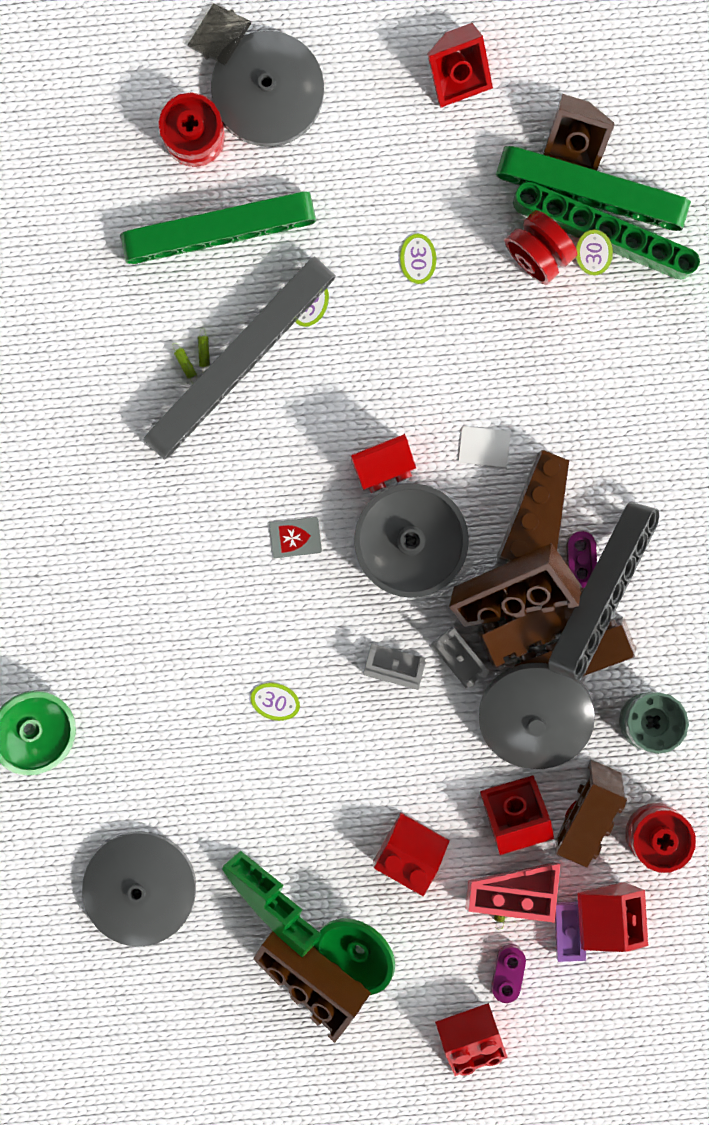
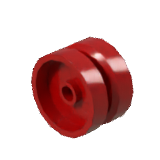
M192 92L179 94L166 103L161 110L158 124L160 136L171 157L180 164L190 167L205 166L214 161L223 150L225 142L223 122L215 104L204 95Z
M534 210L523 221L524 229L515 228L505 238L504 242L511 256L526 273L539 283L548 285L559 274L558 266L566 267L578 254L575 245L566 232L547 214Z
M649 803L638 808L630 816L625 828V840L630 851L648 869L658 873H671L683 868L691 860L696 848V835L691 823L675 809L662 803Z

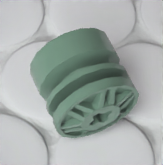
M659 692L636 694L627 700L621 709L619 717L622 735L629 744L640 750L657 754L670 752L680 746L687 736L689 726L687 712L680 701L668 694ZM647 716L655 717L653 720L654 727H646L648 723Z

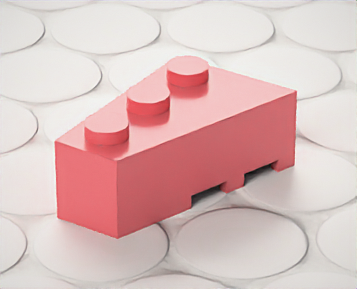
M554 862L468 880L465 909L468 912L555 923L560 864Z

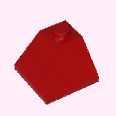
M473 23L445 32L427 53L440 108L493 88L484 38Z

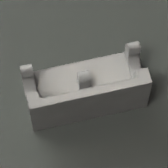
M453 627L430 644L465 688L473 687L477 680L486 677L490 673Z
M371 643L363 675L419 690L426 658Z

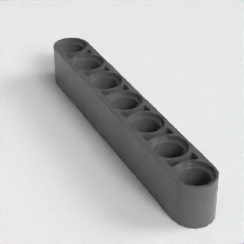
M629 502L626 505L580 596L579 606L574 608L550 656L549 669L551 672L575 680H580L584 676L657 528L660 518L658 508Z

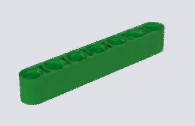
M505 146L503 148L496 172V177L503 181L519 186L526 182H532L590 207L672 231L683 230L691 204L688 198L515 146Z
M532 182L523 183L519 186L513 198V206L518 213L528 217L534 210H539L552 218L567 234L579 239L589 230H599L600 226H607L612 232V236L608 238L611 241L613 253L678 280L686 279L700 265L699 255L693 249ZM524 193L530 194L534 202L532 204H525L522 202L520 195ZM549 204L558 206L560 214H550L546 206ZM581 215L584 217L586 225H576L573 221V216ZM626 237L636 239L637 248H630L626 244ZM652 248L661 249L664 255L663 259L655 258L652 254ZM680 258L688 261L689 270L680 268L678 264Z
M298 192L127 230L120 234L126 263L138 264L309 226L316 223L317 219L311 193Z

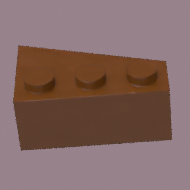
M590 760L587 768L590 769V776L585 786L579 785L577 793H580V796L573 809L569 808L555 840L556 855L588 868L592 859L596 860L598 858L604 836L608 837L614 827L613 819L617 812L622 813L627 802L624 794L622 773L594 760Z

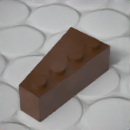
M545 450L538 452L497 557L510 562L551 543L556 550L558 549L570 460Z
M551 543L454 586L449 608L464 627L500 621V617L510 615L518 618L526 616L527 612L542 610L545 613L555 611V607L568 605V608L577 607L580 602L581 584Z
M581 587L580 596L584 590V587ZM568 605L555 607V611L543 613L542 610L527 612L526 616L515 618L510 615L508 619L499 623L496 621L482 624V630L477 632V635L489 662L493 666L498 667L505 663L504 657H519L527 653L531 645L537 647L553 641L556 638V634H562L575 607L568 608Z
M624 617L616 621L615 619L610 621L584 676L635 657L637 648ZM558 640L545 645L546 649L537 653L535 650L527 651V653L519 656L520 660L516 661L514 667L526 663L549 664L550 656Z
M273 931L253 958L279 986L285 985L289 989L290 998L297 1005L302 1003L312 1013L310 1019L317 1026L322 1023L330 1031L328 1037L334 1043L346 1030L371 994L359 981L351 978L337 964L332 963L320 954L314 946L301 957Z

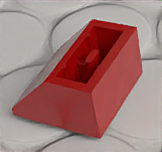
M621 882L577 893L582 950L628 952L649 946L644 889Z
M489 1003L435 1022L444 1053L455 1076L470 1075L478 1068L486 1065L495 1066L500 1064L503 1059L508 1058Z

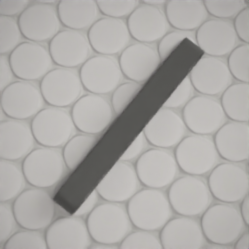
M316 256L312 257L153 426L143 441L164 460L167 459L330 286L336 275Z

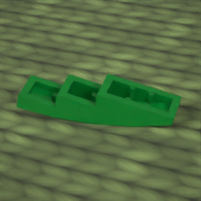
M240 851L223 865V872L239 894L271 930L297 954L303 957L319 941L322 934L300 917L303 909L281 892L284 885L246 854Z

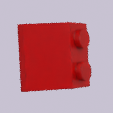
M405 434L351 455V462L363 491L369 489L370 493L386 488L385 482L394 478L397 483L413 477L411 472L416 470Z
M534 775L480 791L500 855L554 839L551 819Z
M400 812L373 860V868L424 897L439 870L450 840Z

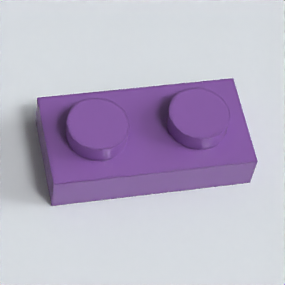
M557 902L555 939L556 959L558 962L586 961V951L581 949L578 902Z

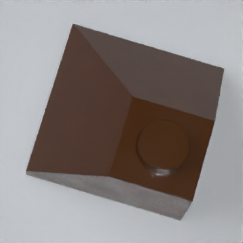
M562 93L543 155L597 171L615 123L589 101Z

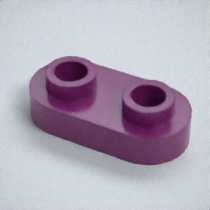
M578 531L571 534L566 543L567 566L579 581L581 587L585 588L597 564L596 540L592 534L586 531ZM578 540H582L585 543V548L582 551L576 548ZM580 568L586 571V576L583 579L577 576V571Z
M514 944L503 946L497 953L491 988L494 997L502 1003L515 1001L521 992L526 957L522 949ZM514 957L517 959L516 964H507L509 958ZM509 985L512 987L510 992H502L504 986Z

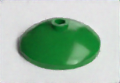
M44 691L24 692L4 703L0 708V764L9 771L20 775L42 774L59 765L69 754L76 735L75 719L67 704L56 695ZM27 724H32L31 730L24 732V727Z
M349 918L330 921L320 930L322 935L314 947L329 961L337 964L351 978L359 981L364 988L371 992L370 995L380 993L389 985L395 973V958L388 942L377 930L364 922Z

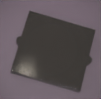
M213 3L189 41L188 47L203 54L205 59L211 58L226 65L250 27L251 22L237 15L233 9L227 10Z

